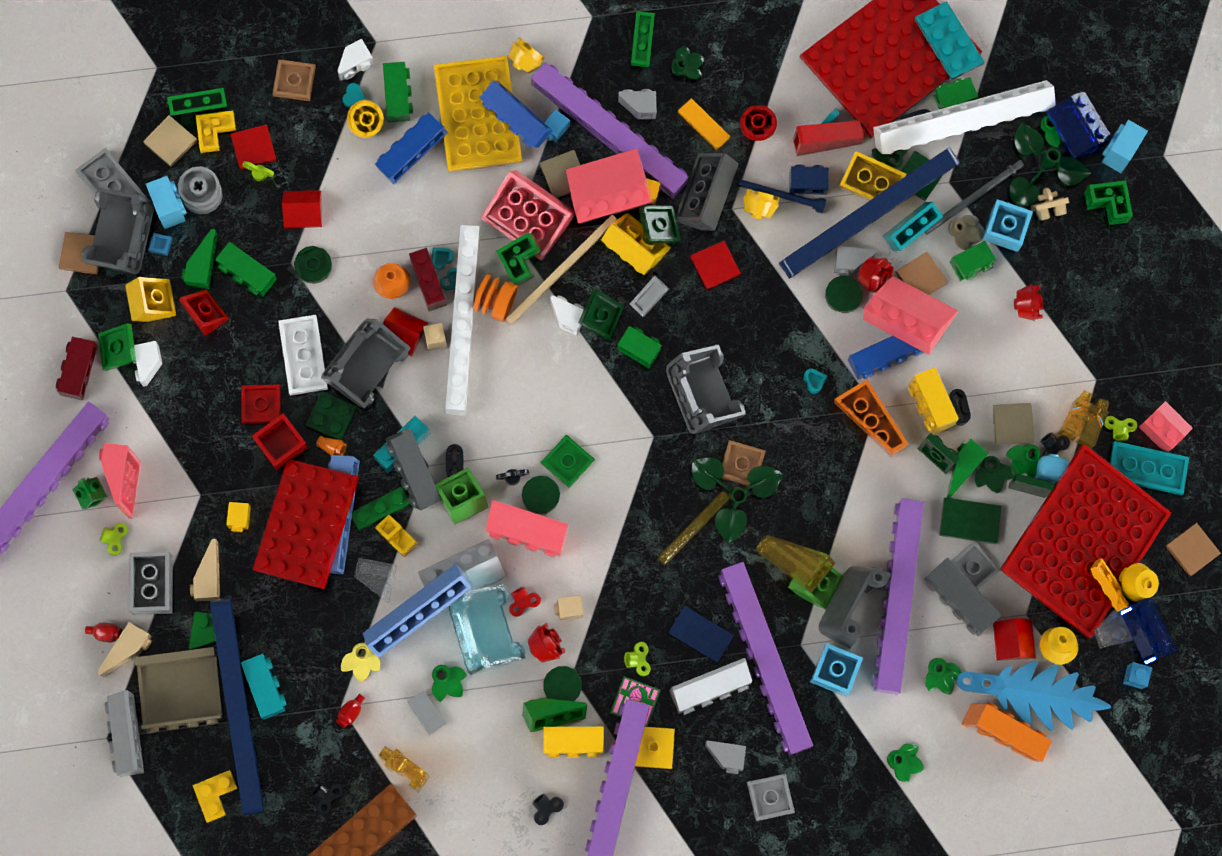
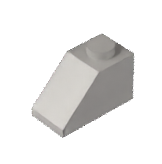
M838 246L835 253L834 273H839L838 275L840 276L853 275L869 257H874L875 250Z
M714 741L705 742V747L720 767L727 769L726 773L738 774V771H743L746 746Z

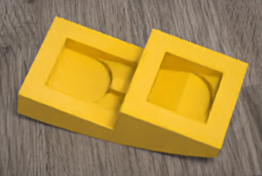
M390 515L385 517L375 527L403 557L418 545Z

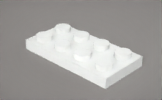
M311 315L278 321L290 396L328 390L327 383L321 379L325 366L317 316Z

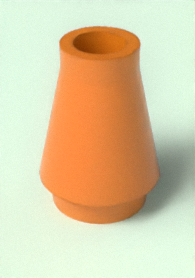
M320 436L316 443L317 447L331 456H343L346 451V444L342 440Z

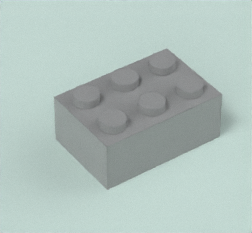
M170 552L129 553V612L131 614H173V555Z

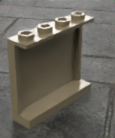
M214 647L134 658L138 671L143 724L141 729L147 730V733L159 732V728L167 727V730H177L181 725H187V728L198 727L199 723L206 722L207 725H214L219 723L218 720H223L217 652Z

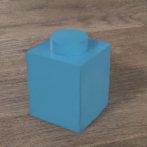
M556 109L544 122L553 130L546 139L557 143L570 127V120Z
M1135 662L1127 665L1123 684L1140 689L1148 687L1152 667Z

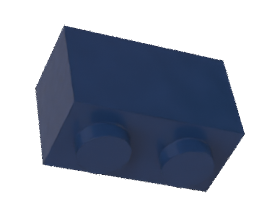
M802 164L791 166L789 172V193L827 194L829 189V167L822 165L805 167Z

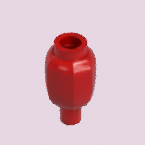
M108 622L98 623L94 627L86 626L85 634H92L98 641L108 643L118 640L122 633V628H118L116 624Z
M358 694L354 700L346 702L338 712L336 722L343 728L351 725L359 716L361 703L365 697Z

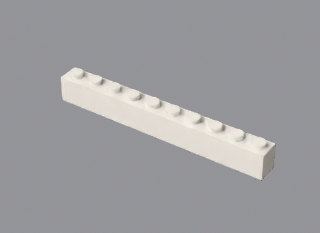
M1046 80L873 127L876 148L881 154H892L896 150L910 149L911 146L925 145L929 141L943 140L947 136L961 135L969 130L976 131L984 126H994L1002 121H1012L1017 117H1026L1035 112L1048 111L1050 108L1056 107L1054 86Z
M460 226L445 407L446 414L465 415L480 226Z

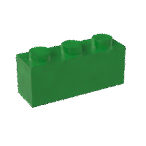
M405 62L383 63L388 122L410 121V114H413V104L409 103L408 97L412 96L411 85H407V79H410V69L406 68Z
M224 88L167 97L171 116L227 107Z
M230 242L215 259L218 264L217 268L220 271L233 275L232 278L237 283L247 285V289L256 296L259 294L263 297L277 280L273 272Z

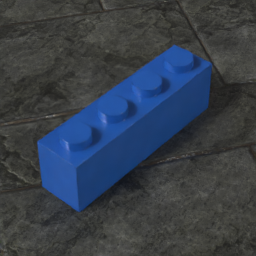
M493 80L479 97L483 101L482 105L488 110H493L497 113L496 118L502 123L506 122L509 124V129L515 135H521L524 138L522 141L530 148L532 146L539 148L553 131L499 81Z
M428 112L418 119L417 124L413 128L406 130L404 136L399 141H395L389 151L380 155L375 165L394 185L447 134V131Z
M891 336L851 354L848 362L857 380L861 378L866 380L872 377L874 372L878 370L881 372L891 368V364L896 362L901 364L908 360L907 357L913 354L916 357L924 352Z

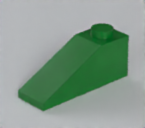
M215 229L210 230L188 260L186 269L183 268L182 280H184L188 287L205 289L210 287L218 237Z
M972 439L967 443L963 441L957 448L959 451L957 456L960 459L953 466L946 495L947 498H951L989 454Z
M539 698L523 702L522 716L530 732L543 730V727H555L586 719L587 704L584 702Z

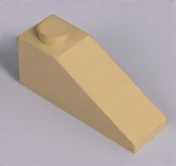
M216 539L211 540L193 578V584L190 585V594L194 596L196 601L220 600L219 547Z
M128 622L97 671V674L105 677L141 654L143 650L146 651L152 642L150 640L152 636Z

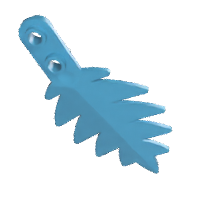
M1037 660L1024 665L1011 676L1012 667L1008 666L999 676L963 672L957 678V685L961 690L995 695L1004 710L1008 709V700L1017 715L1024 722L1032 725L1030 705L1040 721L1050 731L1053 730L1051 709L1072 730L1074 726L1071 709L1083 719L1092 722L1091 710L1098 711L1111 708V705L1093 697L1095 686L1082 687L1073 691L1079 676L1078 672L1065 676L1053 684L1060 665H1053L1031 680L1038 664ZM969 678L971 683L965 684L964 679ZM989 681L990 687H985L983 682Z

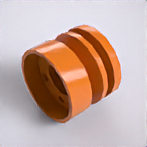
M487 274L476 291L473 311L479 312L483 305V315H486L491 308L492 318L504 322L512 308L518 285L505 281L500 288V278L496 277L491 284L493 276Z

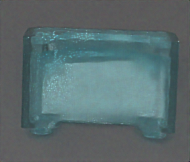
M504 584L467 591L449 605V612L466 670L470 675L525 659L523 645L512 640L502 607L508 600V592Z

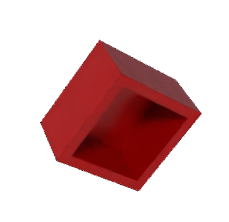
M284 413L252 435L254 441L276 471L286 465L289 459L293 460L308 449L307 444Z

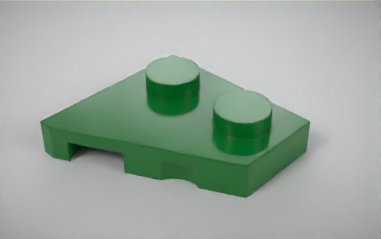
M194 612L189 650H195L201 646L216 642L212 614Z

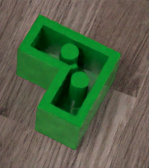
M1126 180L1092 184L1085 190L1087 209L1106 207L1109 225L1128 223L1132 218L1133 214Z
M528 232L496 250L513 284L520 286L534 278L526 260L542 252L533 234Z

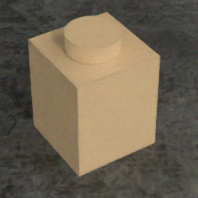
M442 323L423 326L428 350L447 347Z
M581 595L558 598V604H554L555 615L559 616L560 620L582 618L584 615Z

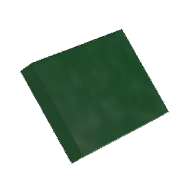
M944 497L939 536L997 544L1001 506Z

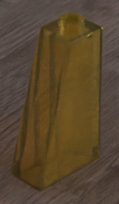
M767 535L756 548V551L765 560L810 593L814 591L836 564L826 553Z

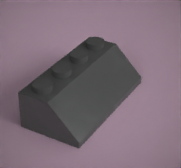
M698 153L675 216L676 221L699 230L715 231L739 163L726 153Z
M948 557L925 578L927 587L940 595V601L946 606L949 605L954 610L952 612L954 616L959 620L962 619L967 624L966 628L973 635L979 636L1001 616L996 608Z

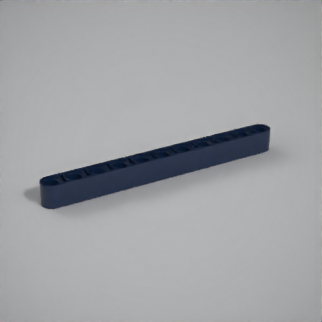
M948 147L779 262V265L789 279L794 277L961 162L952 149Z
M231 598L210 601L242 811L244 815L264 812V803Z

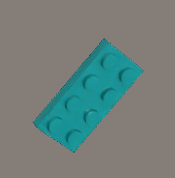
M947 1L915 17V22L951 80L983 65V58Z
M1116 441L1113 442L1109 464L1137 486L1178 495L1184 494L1189 457Z

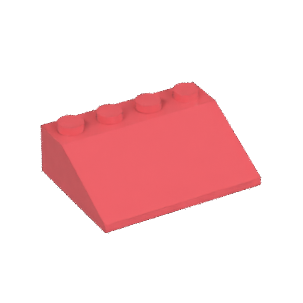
M638 148L566 169L572 202L579 224L653 203Z
M513 170L508 173L481 219L513 241L528 232L533 234L542 250L535 257L542 261L566 230L576 213L575 210L522 173Z
M892 276L865 306L863 320L929 355L958 313V310Z
M104 443L103 449L99 451V460H101L114 502L129 519H132L141 462L128 445Z
M492 500L486 533L493 539L500 540L501 537L507 539V542L512 545L518 546L520 543L526 545L528 550L535 552L537 549L545 551V555L555 557L556 555H561L567 536L568 524Z

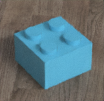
M1130 120L1125 125L1121 124L1102 154L1105 156L1102 163L1122 173L1148 131Z
M168 176L146 183L164 229L186 221L184 215L187 212L174 181L170 182Z
M997 199L992 208L982 240L1018 252L1023 244L1033 211Z
M826 643L823 646L810 683L847 697L850 694L863 657Z

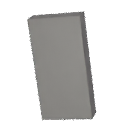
M654 276L631 301L630 305L642 317H645L669 288Z
M425 691L407 701L429 735L446 724Z

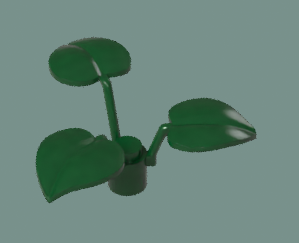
M1024 122L1017 128L1014 136L1016 150L1023 156H1029L1032 153L1034 156L1043 155L1041 158L1043 166L1030 182L1022 177L1016 178L1011 182L1009 193L1013 204L1016 206L1028 207L1038 200L1040 190L1032 184L1045 168H1052L1055 165V169L1059 170L1057 173L1058 179L1067 186H1075L1091 174L1090 170L1078 160L1068 156L1061 157L1057 149L1051 148L1048 151H1041L1044 147L1042 135Z
M711 457L694 459L691 467L693 478L701 488L711 490L718 483L730 491V499L734 502L732 509L724 508L715 516V527L727 543L735 541L746 527L747 517L745 512L735 510V508L738 506V503H743L746 500L748 490L752 488V492L757 497L767 498L777 490L779 482L783 477V474L777 469L768 466H758L750 470L747 475L750 485L745 489L740 487L731 488L719 480L724 475V467L719 460Z

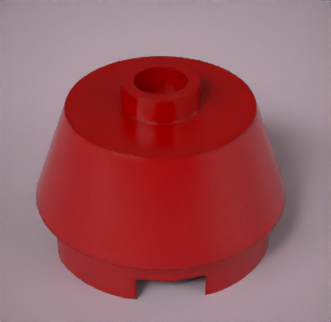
M751 106L742 114L740 128L747 138L754 141H763L774 134L777 128V118L774 112L766 106Z
M869 257L860 268L858 280L870 293H876L886 283L887 279L889 280L892 277L894 267L890 266L892 263L888 262L887 258Z
M1033 284L1017 290L1016 298L1014 299V309L1018 311L1019 318L1031 321L1043 319V314L1039 315V310H1043L1042 294H1038V290H1041L1040 285L1033 286Z
M548 623L542 626L538 625L528 638L531 654L542 663L559 659L565 653V648L561 649L560 646L562 639L554 628H548Z

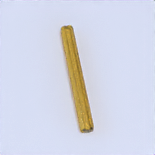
M722 491L658 557V560L666 565L729 500V496Z

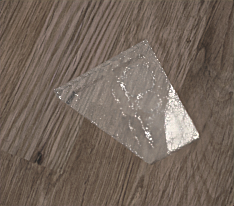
M358 558L354 577L384 601L389 602L397 565Z
M1126 608L1119 612L1114 609L1094 629L1100 649L1136 639Z

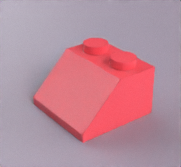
M1166 401L1139 426L1163 452L1167 453L1192 430V427Z

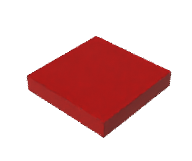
M267 125L231 134L240 170L246 169L242 166L244 161L254 165H263L277 161Z
M725 241L690 256L706 290L741 274Z
M280 384L241 386L242 425L269 424L281 415Z

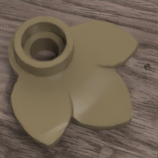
M965 215L961 219L952 220L949 224V233L954 236L956 245L962 250L968 249L969 242L978 243L982 241V232L976 227L979 219L975 216Z

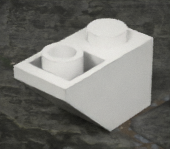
M362 39L345 47L338 68V75L341 81L344 79L348 80L355 73L361 70L366 71L373 65V58Z
M552 295L550 304L559 328L577 336L582 326L578 322L584 307L576 303L574 305L568 303L567 299L562 296L555 297Z
M156 341L134 345L136 361L133 363H137L138 370H135L137 382L140 381L143 387L149 384L162 365L160 349Z

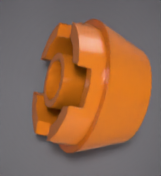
M398 263L383 264L373 275V287L384 298H399L409 289L410 275L407 269Z

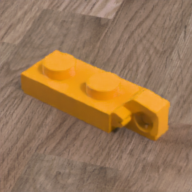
M1103 559L1096 560L1090 570L1093 577L1102 586L1104 594L1110 598L1111 605L1117 612L1127 608L1129 603L1123 596L1122 588Z

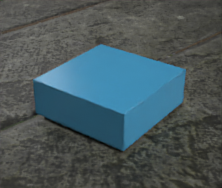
M153 233L148 251L168 256L173 240L172 237Z

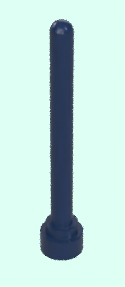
M745 180L738 182V185L742 188L813 207L812 209L816 210L815 212L823 214L827 199L819 197V199L815 198L813 200Z

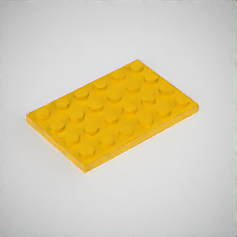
M507 56L435 64L434 72L441 124L447 131L443 138L448 172L522 163L519 134L515 135L509 129V124L506 122L502 123L497 119V113L485 108L482 105L483 101L479 98L493 80L499 81L512 93Z

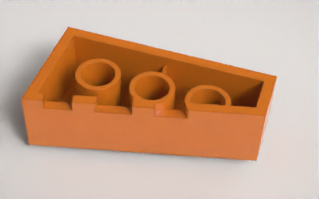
M867 379L834 399V403L889 456L892 457L908 447V442Z
M987 702V704L970 705L961 725L967 728L969 726L978 728L977 733L991 738L995 737V742L1003 746L1009 747L1011 745L1012 751L1034 762H1043L1052 743V740L1046 738L1047 734L1039 730L1034 731L1030 729L1031 725L1024 721H1016L1014 715L1005 711L1002 713L997 710L998 706Z

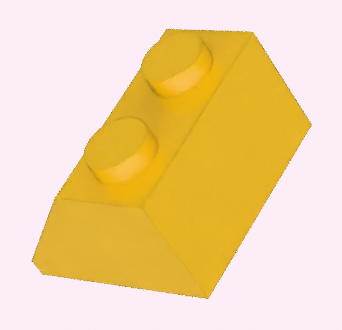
M138 277L125 285L132 321L149 322L176 316L170 279Z

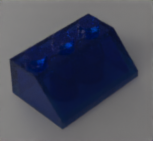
M1085 91L1068 97L1047 111L1048 116L1074 159L1102 148L1112 139L1111 134Z
M1152 598L1143 600L1120 611L1145 665L1178 651Z

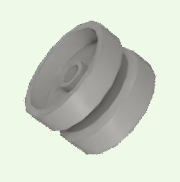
M201 166L192 167L185 171L179 179L178 193L185 207L191 212L208 214L220 205L223 197L222 187L217 176L210 169Z

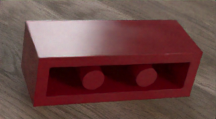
M424 248L409 253L410 261L428 312L446 306V299L428 249Z
M72 337L71 342L67 343L66 360H63L61 363V378H58L56 381V389L60 396L78 400L84 399L98 348L95 341Z

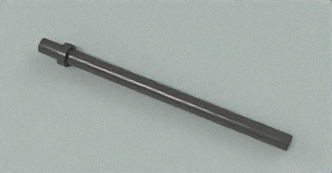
M1019 160L1015 164L1007 166L1005 171L943 214V218L924 233L928 235L1006 178L1014 176L1016 171L1024 166L1023 162Z

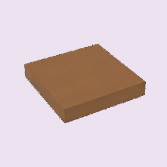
M278 59L273 96L310 101L316 68L315 64Z
M65 232L58 268L66 271L97 274L99 266L81 262L83 249L87 245H93L95 236Z
M928 252L920 255L895 272L901 281L928 295L948 283Z
M729 440L722 462L724 467L722 479L746 486L750 485L747 475L753 468L762 466L766 451Z
M1197 523L1166 545L1167 549L1189 577L1221 554Z

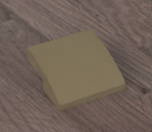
M574 150L539 163L549 192L557 199L571 194L566 169L580 165Z
M1031 403L993 405L996 445L1034 443Z

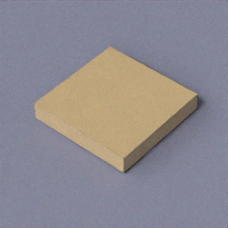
M169 115L143 142L172 167L197 142V139Z

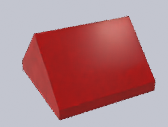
M321 190L283 192L282 212L284 229L322 227Z
M207 289L179 299L185 311L204 336L229 319Z
M394 307L385 317L383 325L410 347L408 353L412 357L424 334L423 326H428V322Z
M1013 618L993 623L996 661L1036 658L1032 620Z

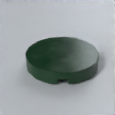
M317 246L305 247L296 255L297 257L294 260L295 272L304 282L319 283L325 280L331 273V258L323 248L321 249Z
M849 276L835 277L829 282L825 290V299L828 306L832 310L841 313L854 311L859 306L863 297L861 285Z
M536 476L525 483L521 496L523 504L529 511L535 514H547L554 510L559 503L560 491L554 480L546 476Z
M558 666L546 674L543 681V690L548 699L575 701L580 696L582 680L574 669L567 666Z

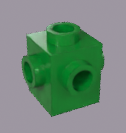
M98 477L82 478L78 481V485L72 489L82 510L98 506L107 498Z

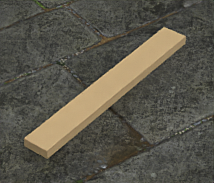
M611 215L506 318L505 322L511 326L605 234L611 223L617 219Z

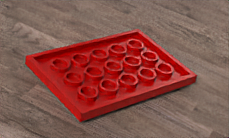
M289 459L286 462L252 570L325 589L359 477Z

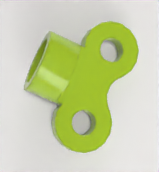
M244 161L242 164L244 168L252 170V176L256 181H264L267 176L273 177L274 175L273 171L265 168L263 165H254L247 161Z
M1108 416L1104 420V426L1107 429L1113 430L1114 440L1125 441L1129 438L1128 432L1136 430L1137 422L1131 418L1120 421L1113 416Z
M117 523L113 529L103 528L99 542L108 544L107 551L110 555L116 556L121 553L122 545L120 541L128 533L127 525ZM119 527L123 528L122 533L118 532ZM116 546L117 551H113L112 547Z
M637 643L634 646V652H626L624 656L626 667H636V672L640 676L648 675L651 670L650 665L646 661V655L649 650L646 643ZM639 647L643 648V652H640ZM642 666L645 667V671L641 670Z

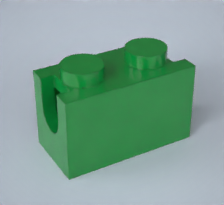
M963 77L958 78L949 85L946 83L936 88V94L933 95L939 109L976 100L979 97L970 77L966 79Z
M983 241L953 256L950 264L960 281L964 279L969 281L977 276L976 273L980 271L985 273L991 270L996 258L987 242Z
M629 326L619 341L617 350L645 367L650 368L661 351L662 345L658 339L652 336L649 338L644 335L641 329Z

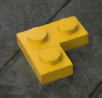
M225 111L196 115L200 152L220 151L218 133L236 131L234 112Z
M231 770L193 785L207 823L226 816L220 796L238 789Z

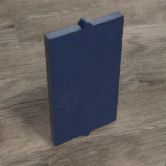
M684 606L680 615L675 618V623L668 633L716 663L719 662L723 653L728 650L727 647L734 637L731 633Z

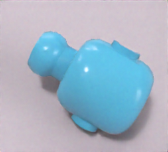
M1057 454L1042 456L1037 464L1036 479L1056 484L1070 462Z

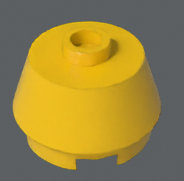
M520 37L516 42L512 43L508 55L513 61L512 65L519 71L523 69L527 73H531L542 66L541 63L545 59L542 54L538 53Z
M358 101L348 111V126L359 137H372L383 126L384 117L382 110L372 101Z
M747 189L745 196H743L744 212L751 213L752 218L762 220V217L771 218L779 206L778 201L780 197L758 191L752 192L751 189Z
M1135 563L1128 568L1125 567L1119 576V582H1121L1123 590L1122 594L1131 601L1138 602L1150 598L1158 589L1159 581L1157 575L1145 564Z
M1054 627L1042 634L1040 638V651L1045 659L1056 663V665H1062L1076 657L1078 642L1070 629Z

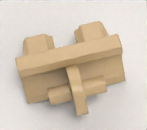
M1049 188L1043 189V195L1038 196L1039 201L1045 200V202L1031 205V210L1036 212L1038 220L1049 219L1048 208L1052 207L1055 216L1067 214L1066 204L1069 203L1068 197L1053 199V197L1058 196L1057 191L1051 192Z

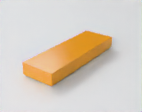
M692 98L678 110V113L716 150L730 139V135Z

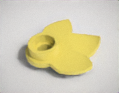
M366 643L356 644L352 652L344 656L341 663V671L353 670V674L359 682H363L368 678L370 670L380 671V660L367 647ZM360 650L366 651L364 656H359Z

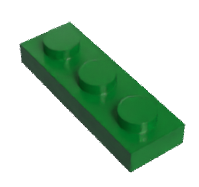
M636 11L631 66L649 67L655 13Z
M400 487L353 511L351 517L360 531L411 504L403 488Z

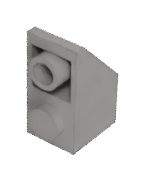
M626 89L619 92L618 102L637 119H656V91L650 89H643L641 91Z

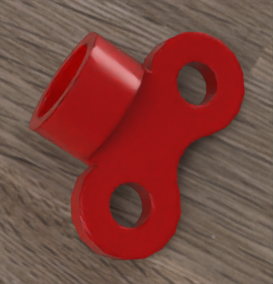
M525 587L518 588L511 593L514 603L509 606V612L512 616L518 617L523 614L525 608L537 607L541 602V598L537 593L528 594ZM533 597L536 598V601L534 603L531 602V598ZM515 607H519L518 612H514Z

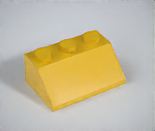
M629 213L611 223L601 239L609 249L615 251L622 260L627 261L637 272L643 275L647 274L651 268H654L671 248L666 243H646L642 224Z
M604 726L543 727L544 755H548V758H559V755H567V758H579V754H587V758H599V754H603Z

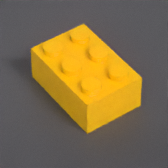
M855 151L839 187L870 201L907 174Z
M936 367L914 375L908 384V391L910 396L914 397L917 402L916 409L925 420L923 424L926 431H930V433L935 435L952 428L959 418Z

